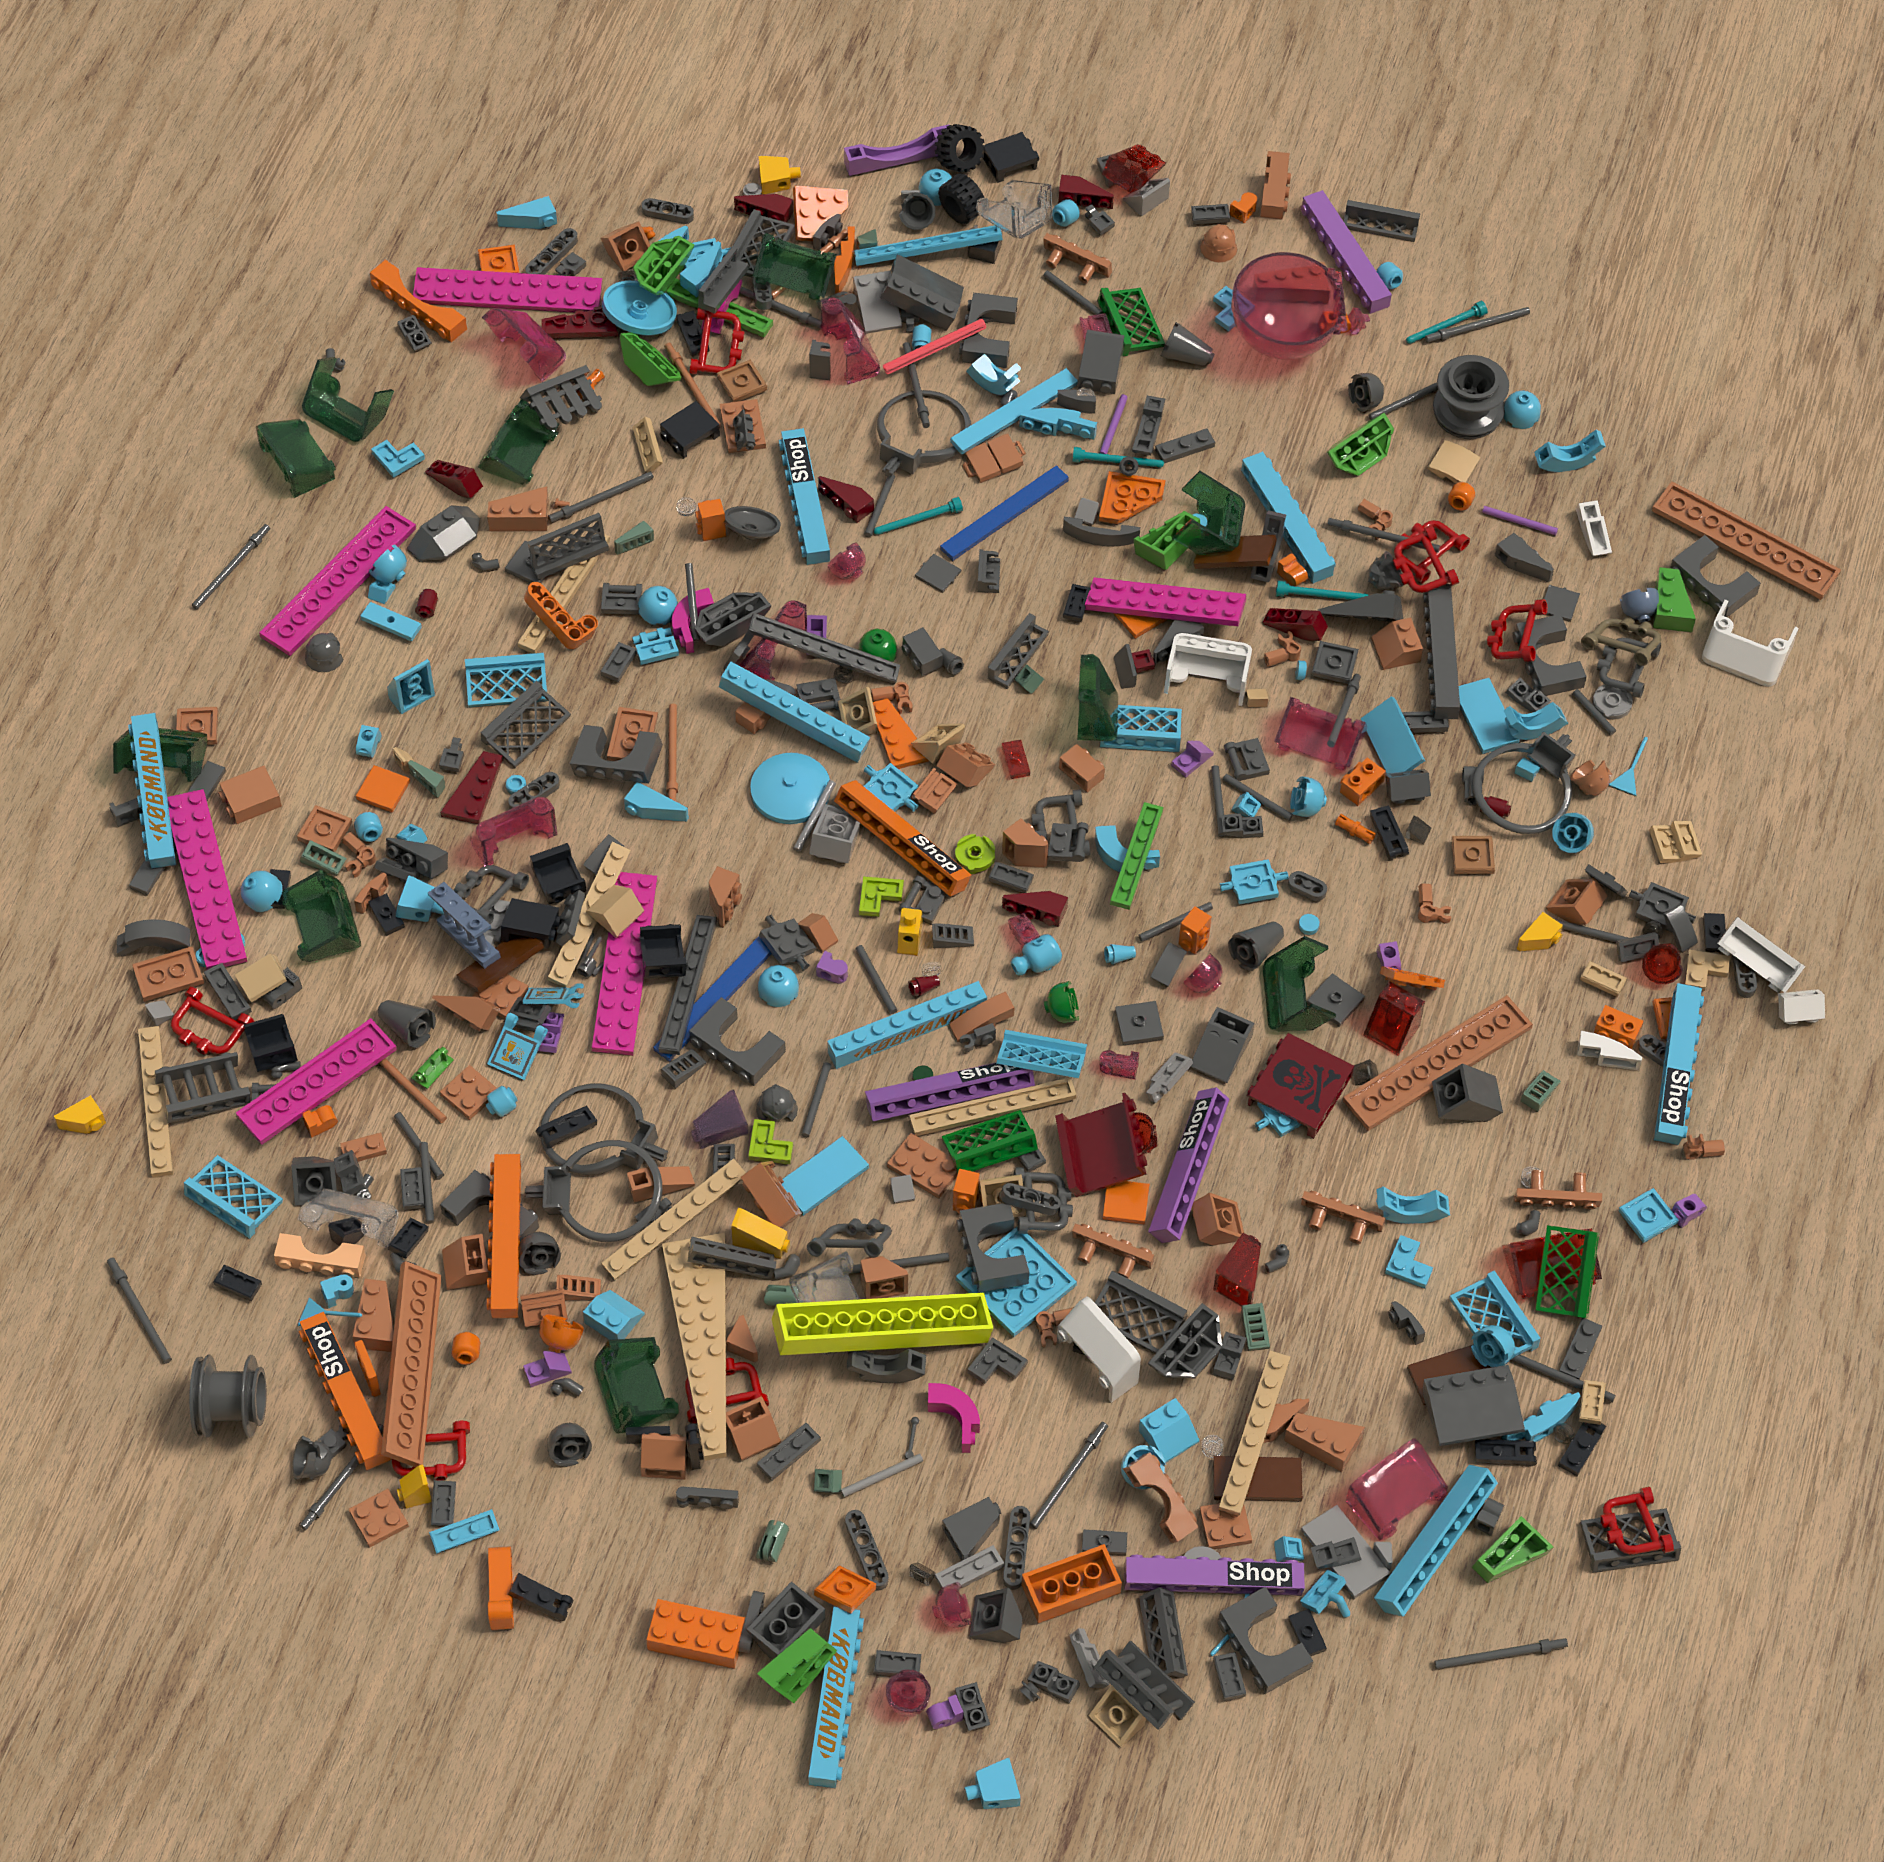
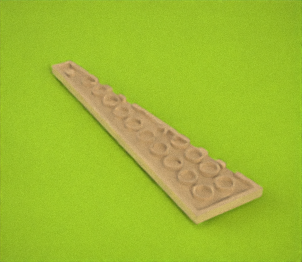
M725 1233L697 1237L725 1244ZM690 1239L663 1243L662 1249L704 1460L708 1461L726 1457V1270L688 1262Z

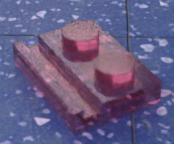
M1106 313L1088 316V318L1084 319L1082 317L1079 318L1084 340L1086 339L1087 330L1112 333Z

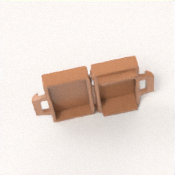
M1007 433L988 441L987 445L982 443L965 452L968 462L963 464V468L968 477L977 476L979 482L982 483L1001 475V472L1007 473L1023 466L1021 457L1026 452L1019 441L1013 443ZM1015 446H1018V448L1020 449V451H1021L1020 454H1019V452L1017 451V449H1016ZM968 465H971L974 473H971V471L968 468Z

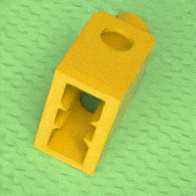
M759 156L762 194L789 190L791 188L790 179L801 178L800 167L789 168L787 157Z
M902 908L898 930V954L918 956L923 923L922 910ZM906 936L912 937L913 940L906 941Z

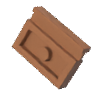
M933 768L911 798L913 800L915 798L919 801V804L936 814L954 791L957 783L944 774H939Z
M563 1288L520 1295L525 1327L540 1325L543 1315L545 1316L546 1314L567 1318Z

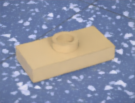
M1589 961L1580 980L1618 997L1627 978Z
M1584 1380L1579 1422L1601 1425L1606 1383Z

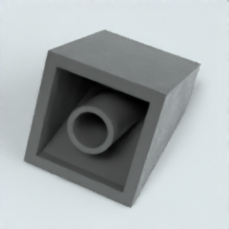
M1087 330L1078 379L1079 389L1115 394L1123 360L1124 335Z
M1461 1064L1432 1081L1440 1119L1489 1121L1503 1113L1497 1079L1492 1074Z

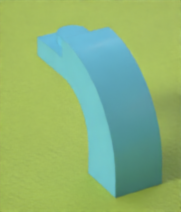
M984 354L966 372L985 390L993 394L1003 395L1020 382L1017 373L1021 370V367L1016 363L1009 370L1003 371L996 367Z
M1594 430L1576 444L1557 446L1547 442L1534 453L1540 468L1551 472L1576 470L1597 460L1595 454L1606 446L1601 431Z
M1554 702L1529 714L1518 713L1511 706L1503 710L1506 715L1505 722L1512 736L1521 740L1536 739L1543 732L1549 735L1568 724L1561 708Z
M1116 825L1095 827V845L1100 858L1106 865L1120 873L1128 849L1123 847L1118 841ZM1150 850L1144 868H1158L1160 852L1159 850Z
M1384 1186L1377 1189L1376 1202L1378 1208L1383 1210L1384 1218L1387 1220L1405 1224L1428 1223L1450 1216L1448 1196L1438 1190L1420 1196L1409 1197L1398 1195Z

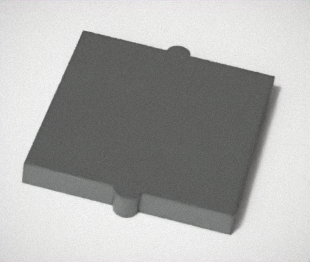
M933 554L926 563H923L915 577L943 593L950 584H954V580L961 573V569Z
M1549 585L1544 598L1548 606L1546 615L1554 616L1561 614L1563 620L1571 622L1580 593L1567 590L1565 587L1559 588Z

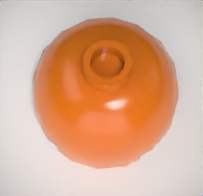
M546 1314L545 1316L543 1315L539 1333L542 1341L549 1346L548 1349L550 1351L561 1353V1350H570L578 1344L584 1327L575 1321L572 1324L567 1322V1318Z

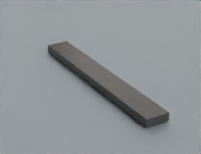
M753 613L747 633L891 684L897 682L900 669L899 664Z
M207 761L188 792L204 789L206 801H208L225 774V767ZM173 838V846H174V853H175V852H176V846H175V842H174V838ZM144 860L129 884L130 889L149 895L166 866L151 868L150 862Z
M696 916L685 954L687 962L686 976H679L659 1044V1053L680 1055L717 925V917Z

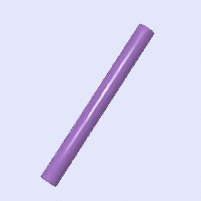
M1124 394L1120 396L1099 452L1101 454L1108 453L1128 399Z
M1484 506L1482 511L1484 514L1555 536L1558 531L1556 527L1488 506Z

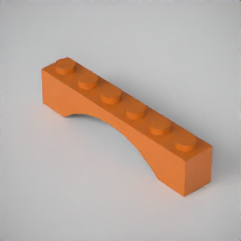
M386 259L370 272L371 285L374 289L380 290L388 299L394 300L402 309H406L412 315H415L416 319L424 322L429 329L435 330L443 339L446 338L452 343L467 330L466 317L455 309L433 306L414 297L403 285L399 269Z

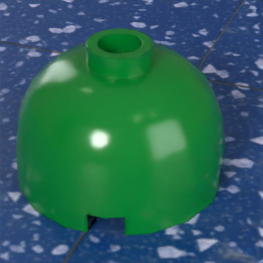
M876 628L869 630L861 637L858 650L894 662L897 657V644L890 632Z
M1070 981L1054 985L1048 992L1047 1001H1044L1046 1013H1050L1057 1022L1072 1023L1079 1021V1016H1075V1009L1079 1010L1074 988H1069V985L1072 984Z

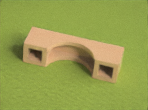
M283 1233L279 1234L274 1253L276 1265L284 1269L297 1268L304 1272H321L324 1275L345 1274L351 1278H360L366 1256L364 1246L342 1243L339 1248L329 1254H314L304 1247L301 1236Z

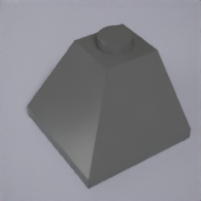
M316 1156L293 1158L291 1167L295 1206L338 1203L334 1161Z
M1004 1588L975 1596L970 1638L1000 1643L1020 1639L1023 1618L1011 1589Z

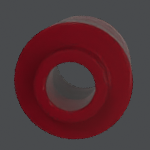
M424 589L419 594L415 612L419 617L426 619L434 616L438 602L437 592L432 589Z
M1493 796L1484 797L1486 803L1497 815L1503 819L1509 817L1512 807L1509 805V801Z

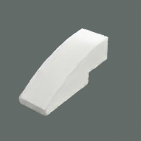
M1598 500L1579 503L1576 511L1585 541L1592 556L1611 554L1612 550L1604 516H1601Z
M1585 1031L1580 1033L1577 1055L1598 1058L1597 1065L1639 1071L1642 1057L1632 1049L1602 1035Z

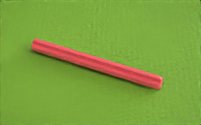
M979 319L885 363L883 369L889 375L986 329V324L983 319Z

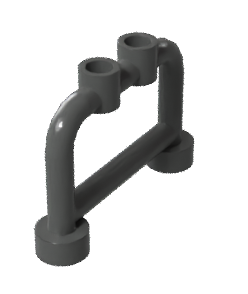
M1630 638L1616 639L1642 648H1646L1649 644ZM1661 642L1651 653L1652 657H1658ZM1605 645L1602 654L1605 660L1599 659L1597 670L1600 671L1599 678L1601 682L1610 687L1633 692V697L1641 698L1645 683L1638 682L1644 666L1636 664L1629 683L1607 677L1618 648Z
M1081 789L1073 790L1071 795L1046 797L1038 801L1035 806V814H1031L1032 825L1037 826L1038 829L1035 832L1040 836H1044L1047 840L1043 808L1047 805L1066 803L1069 824H1077L1075 806L1083 805ZM1072 834L1073 846H1071L1070 852H1074L1076 849L1077 834ZM1089 840L1084 842L1083 852L1085 857L1090 856Z
M487 865L480 868L477 872L470 870L466 875L467 883H457L454 891L463 899L470 895L471 889L475 885L481 884L483 877L488 873H494L506 878L507 880L479 910L473 908L491 925L494 919V912L490 911V909L512 886L523 890L528 884L529 875L523 872L515 874L495 865Z
M1015 1167L1013 1175H1022L1024 1187L1032 1189V1181L1054 1182L1057 1185V1197L1061 1201V1206L1058 1209L1059 1222H1035L1034 1211L1026 1209V1217H1018V1234H1027L1028 1230L1058 1231L1065 1228L1068 1224V1217H1072L1073 1205L1067 1204V1201L1071 1200V1191L1065 1187L1064 1180L1053 1173L1024 1172L1023 1167ZM1026 1196L1029 1202H1033V1198Z
M854 1218L848 1224H836L829 1227L819 1238H813L808 1243L807 1250L812 1256L818 1257L826 1248H864L868 1256L875 1258L883 1251V1244L890 1237L892 1229L886 1224H881L875 1218L871 1219L868 1224H862L859 1219ZM839 1232H847L849 1235H856L857 1232H866L870 1236L875 1235L877 1232H882L877 1238L870 1240L830 1239Z

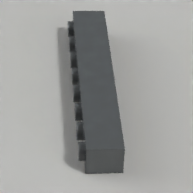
M1446 584L1423 593V603H1426L1424 618L1427 619V622H1425V634H1428V637H1426V649L1430 651V653H1427V664L1431 665V668H1428V680H1432V684H1429V695H1433V699L1430 700V711H1434V719H1458L1460 711L1451 585Z

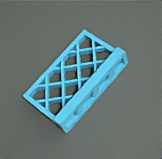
M544 653L465 659L468 707L512 704L517 699L511 695L516 687L523 692L526 691L520 685L526 677L533 683L536 681L529 675L532 670L541 669L542 674L537 681L540 682L542 680V688L547 692ZM513 671H519L523 674L517 682L510 677ZM493 673H500L503 676L497 683L489 678ZM479 674L483 679L476 685L471 681L470 675ZM506 679L514 684L508 691L500 686ZM486 681L494 686L488 693L480 688ZM496 689L504 693L501 699H494L491 696ZM477 690L484 695L480 701H472V695ZM543 696L537 700V702L548 701Z
M1103 704L1100 747L1179 752L1182 709ZM1106 711L1116 712L1117 715L1110 717ZM1135 713L1137 716L1131 719L1126 714ZM1154 714L1157 717L1151 720L1147 715ZM1168 715L1177 716V718L1173 721H1170L1166 717ZM1123 718L1127 722L1120 725L1117 720ZM1142 719L1146 724L1140 726L1136 722ZM1160 720L1166 723L1162 728L1156 724ZM1110 724H1112L1113 726L1116 727V729H1115V728H1106V727L1109 726ZM1132 725L1136 730L1126 728ZM1152 727L1156 731H1147L1146 729ZM1170 728H1172L1175 732H1165V731L1168 730V729H1170Z
M1005 1030L996 1064L1079 1078L1085 1062L1087 1044Z
M218 1155L193 1179L189 1177L184 1182L185 1196L249 1239L255 1234V1229L283 1202V1198ZM217 1164H220L225 1168V1172L213 1173L212 1169ZM238 1176L242 1182L229 1183L228 1177ZM226 1177V1184L214 1185L213 1178ZM211 1178V1185L202 1186L198 1183L201 1179ZM254 1187L258 1190V1193L245 1194V1188ZM242 1188L243 1195L230 1196V1189ZM227 1189L228 1196L219 1197L215 1194L214 1190ZM271 1198L274 1202L271 1205H262L261 1199ZM259 1199V1206L247 1207L246 1200ZM243 1200L244 1207L235 1208L231 1205V1201ZM260 1211V1216L255 1220L247 1216V1212Z
M1495 1270L1488 1273L1486 1278L1450 1295L1449 1299L1473 1335L1478 1331L1477 1328L1481 1329L1488 1326L1484 1325L1485 1316L1498 1319L1497 1326H1499L1500 1320L1509 1322L1512 1326L1511 1331H1508L1510 1335L1521 1339L1524 1343L1519 1348L1515 1347L1513 1357L1529 1349L1533 1351L1539 1347L1540 1336ZM1485 1286L1489 1292L1488 1298L1476 1295V1290ZM1463 1296L1471 1298L1470 1307L1461 1305L1457 1299ZM1474 1299L1487 1302L1485 1311L1472 1308ZM1489 1303L1498 1305L1501 1309L1500 1314L1488 1312ZM1471 1312L1483 1315L1481 1324L1470 1319Z

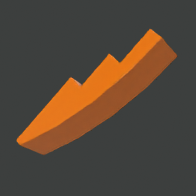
M847 226L848 241H841V255L834 256L835 294L843 290L852 269L855 250V226Z

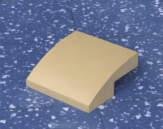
M1445 440L1427 469L1442 480L1447 477L1455 484L1466 482L1480 457L1458 444Z
M1673 821L1671 825H1652L1649 829L1660 863H1674L1702 856L1691 821Z

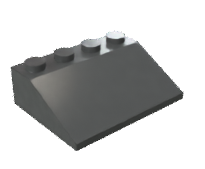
M897 254L880 298L947 331L955 320L964 287Z
M1509 1365L1424 1379L1423 1398L1439 1446L1525 1432L1515 1382Z

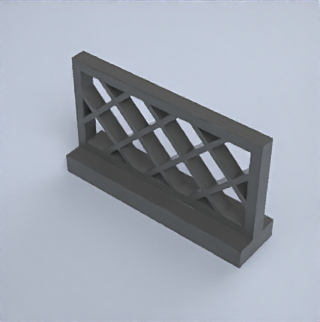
M758 210L752 211L733 247L737 248V260L749 264L748 271L744 276L751 278L755 276L759 280L763 281L764 279L766 281L795 230L794 224L761 216V212ZM763 223L771 225L770 228L764 230L761 228ZM783 228L788 229L786 233L780 235L777 231ZM775 232L776 236L767 239L766 234ZM760 236L763 237V241L757 243L754 242L755 238ZM776 241L780 242L779 246L773 248L770 245V243ZM764 245L768 246L769 249L762 252L758 249ZM755 249L756 254L747 256V251ZM773 255L772 259L764 261L763 256ZM760 258L761 263L752 265V263L750 262L752 260ZM762 267L766 269L764 274L755 271Z
M600 513L527 542L531 557L530 566L538 580L609 551ZM596 522L593 527H588L591 523ZM578 529L574 535L571 534L572 531ZM587 531L588 533L586 534V536L582 537L581 535L583 534V532ZM560 537L557 542L553 541L555 538ZM567 538L570 539L567 544H563ZM543 544L539 549H534L535 546ZM548 546H553L549 552L545 551Z
M536 680L480 732L481 741L486 745H490L508 763L516 768L571 716V713L549 695ZM543 696L549 701V706L537 707V700ZM535 711V719L523 720V713ZM537 711H549V719H537ZM551 711H560L563 716L560 719H551ZM521 724V733H509V726ZM523 724H535V732L523 733ZM537 724H549V729L546 732H537ZM498 737H506L507 746H498L493 741ZM509 737H521V746H509ZM523 737H535V742L532 745H523ZM509 750H521V756L514 761L509 756Z
M1111 1271L1107 1283L1095 1301L1099 1308L1107 1307L1108 1318L1113 1324V1319L1125 1316L1128 1326L1118 1328V1330L1126 1339L1154 1354L1159 1349L1152 1346L1151 1339L1163 1336L1166 1343L1188 1317L1186 1309L1114 1271ZM1109 1288L1118 1291L1120 1298L1107 1301L1106 1293ZM1130 1299L1137 1301V1309L1126 1311L1124 1301ZM1121 1302L1124 1312L1111 1315L1109 1305ZM1154 1310L1157 1318L1145 1321L1142 1311ZM1140 1312L1143 1322L1130 1325L1128 1315ZM1167 1319L1176 1322L1174 1328L1164 1331L1161 1321ZM1159 1322L1161 1332L1149 1335L1146 1325ZM1144 1326L1147 1336L1142 1338L1135 1337L1132 1329Z
M1667 1508L1651 1510L1649 1513L1652 1519L1661 1516L1664 1518L1665 1522L1662 1527L1656 1523L1654 1525L1659 1536L1661 1533L1671 1535L1674 1551L1663 1553L1662 1549L1640 1554H1625L1614 1546L1615 1543L1609 1544L1601 1539L1604 1532L1607 1533L1610 1529L1609 1527H1602L1600 1518L1581 1520L1580 1525L1591 1558L1592 1572L1678 1561L1682 1548L1680 1542L1676 1539ZM1640 1512L1616 1515L1617 1524L1623 1526L1621 1529L1622 1534L1626 1529L1636 1534L1633 1540L1623 1536L1626 1544L1630 1546L1639 1545L1635 1543L1639 1537L1652 1542L1650 1536L1644 1532L1646 1529L1645 1524L1640 1530L1630 1525L1633 1520H1639L1644 1523ZM1596 1526L1601 1531L1596 1536L1589 1532L1587 1527ZM1596 1543H1599L1607 1549L1604 1552L1595 1553L1593 1547Z

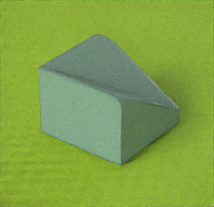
M876 229L857 237L859 249L878 246Z
M1026 664L1014 680L1032 694L1043 682L1044 678Z
M815 1469L814 1491L841 1492L842 1470Z

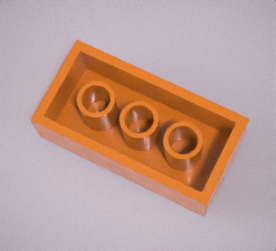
M1105 1544L1024 1573L1022 1574L1021 1585L1037 1622L1041 1623L1120 1594L1122 1582Z
M657 1599L646 1639L647 1649L649 1651L735 1669L745 1617Z

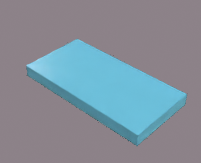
M1490 678L1459 686L1460 709L1482 754L1494 751L1507 744L1520 742V739L1512 736L1505 722L1504 706Z
M1391 696L1361 718L1387 774L1412 771L1425 762L1421 750L1394 697Z
M842 1136L783 1178L784 1183H782V1186L787 1193H791L804 1216L869 1169V1164Z

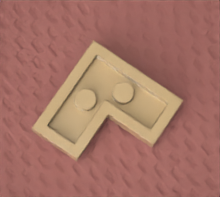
M1689 949L1685 985L1702 988V991L1705 992L1707 974L1727 978L1730 956Z

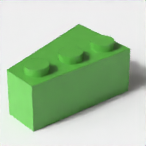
M1186 511L1165 521V525L1157 529H1150L1149 533L1143 537L1137 536L1134 538L1135 554L1167 570L1202 535L1200 519Z
M1659 567L1655 588L1659 593V603L1654 615L1653 628L1693 632L1696 618L1679 569Z
M1521 1516L1476 1561L1472 1568L1489 1583L1547 1555L1554 1547Z
M810 1628L757 1674L772 1688L795 1703L837 1650Z

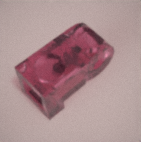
M1024 913L1008 919L1009 928L1019 942L1021 950L1026 943L1040 937L1032 922Z
M1106 1050L1100 1054L1099 1068L1103 1073L1136 1079L1139 1052L1131 1051L1130 1056Z

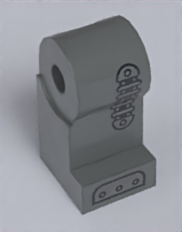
M288 967L283 970L287 981L261 996L273 1009L287 1002L302 989L300 978Z

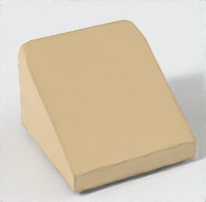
M1246 689L1248 707L1268 706L1266 689Z
M397 747L393 748L394 760L403 772H409L408 762L414 760L406 751Z

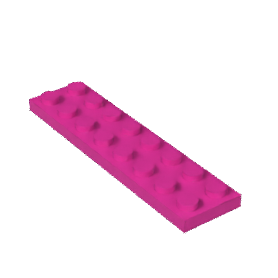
M1094 577L1090 587L1091 590L1085 602V610L1238 627L1246 603V594Z
M370 1018L236 1112V1117L262 1145L301 1118L304 1112L311 1111L397 1050L396 1045Z

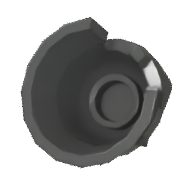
M910 193L902 203V211L899 213L901 222L913 230H921L928 227L935 217L933 201L927 195Z
M1385 551L1379 558L1376 557L1368 569V582L1379 590H1393L1395 587L1404 586L1400 579L1402 572L1401 570L1396 571L1392 561L1394 557L1388 551Z
M333 633L314 635L305 646L306 664L314 671H333L344 660L342 655L339 654L340 642Z
M777 1084L762 1092L756 1106L759 1120L770 1118L779 1122L781 1119L788 1117L793 1121L798 1112L797 1103L790 1090Z
M305 1436L300 1437L296 1444L292 1461V1471L295 1479H313L327 1472L333 1453L328 1445L323 1443L324 1441L316 1440L312 1442Z

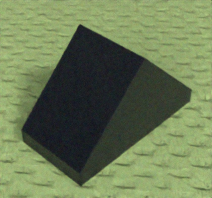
M1002 240L968 246V257L995 264Z
M355 1216L330 1222L328 1225L331 1240L338 1246L342 1243L356 1244L369 1231V1228Z

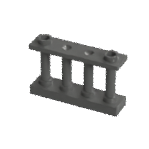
M237 1052L224 1053L212 1058L172 1067L165 1066L155 1070V1084L164 1083L170 1102L169 1105H166L165 1116L167 1123L245 1106L250 1103L249 1088H241L239 1086L233 1068L238 1066ZM225 1069L232 1090L221 1093L219 1092L213 1072ZM205 1074L211 1095L199 1097L192 1076ZM184 1078L190 1100L179 1102L172 1081Z
M1132 1641L1127 1643L1118 1657L1110 1649L1105 1651L1094 1666L1157 1730L1163 1728L1173 1713L1180 1719H1183L1195 1703Z

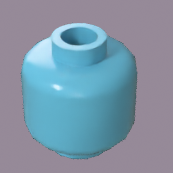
M1071 200L1062 201L1053 208L1052 217L1054 222L1062 227L1074 223L1079 218V208Z
M1385 262L1378 267L1376 272L1388 289L1391 290L1400 286L1403 280V272L1392 262Z
M364 812L356 817L354 821L356 833L362 841L372 842L381 836L383 827L375 813Z
M500 1086L487 1095L489 1103L486 1104V1107L492 1115L496 1113L499 1117H504L516 1108L518 1099L510 1087Z

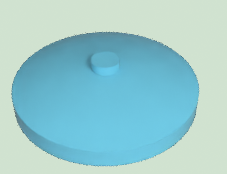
M621 281L611 285L605 291L602 300V308L606 317L619 328L635 334L656 335L666 332L673 326L677 315L676 304L666 292L662 295H654L642 288L638 281Z
M799 753L778 754L765 760L755 770L750 786L752 801L762 815L774 822L782 824L803 823L808 821L830 778L826 769L812 757Z

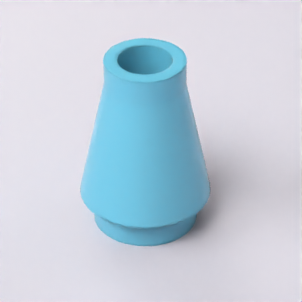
M1110 944L1104 948L1105 961L1115 964L1135 958V947Z

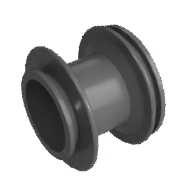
M1478 355L1458 356L1444 364L1438 373V391L1433 401L1434 415L1440 427L1447 433L1463 439H1478L1491 434L1504 417V400L1509 392V379L1506 372L1493 360Z
M207 1354L204 1358L197 1357L192 1368L189 1392L190 1420L194 1434L196 1436L203 1434L205 1438H209L213 1433L216 1421L242 1422L245 1435L248 1438H252L257 1426H261L265 1418L267 1385L264 1368L258 1367L254 1355L247 1357L243 1371H217L214 1358L210 1354Z

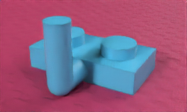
M1327 1570L1300 1600L1303 1607L1317 1614H1320L1330 1601L1337 1604L1343 1617H1348L1351 1614L1343 1596L1337 1594L1346 1584L1344 1577L1330 1570Z

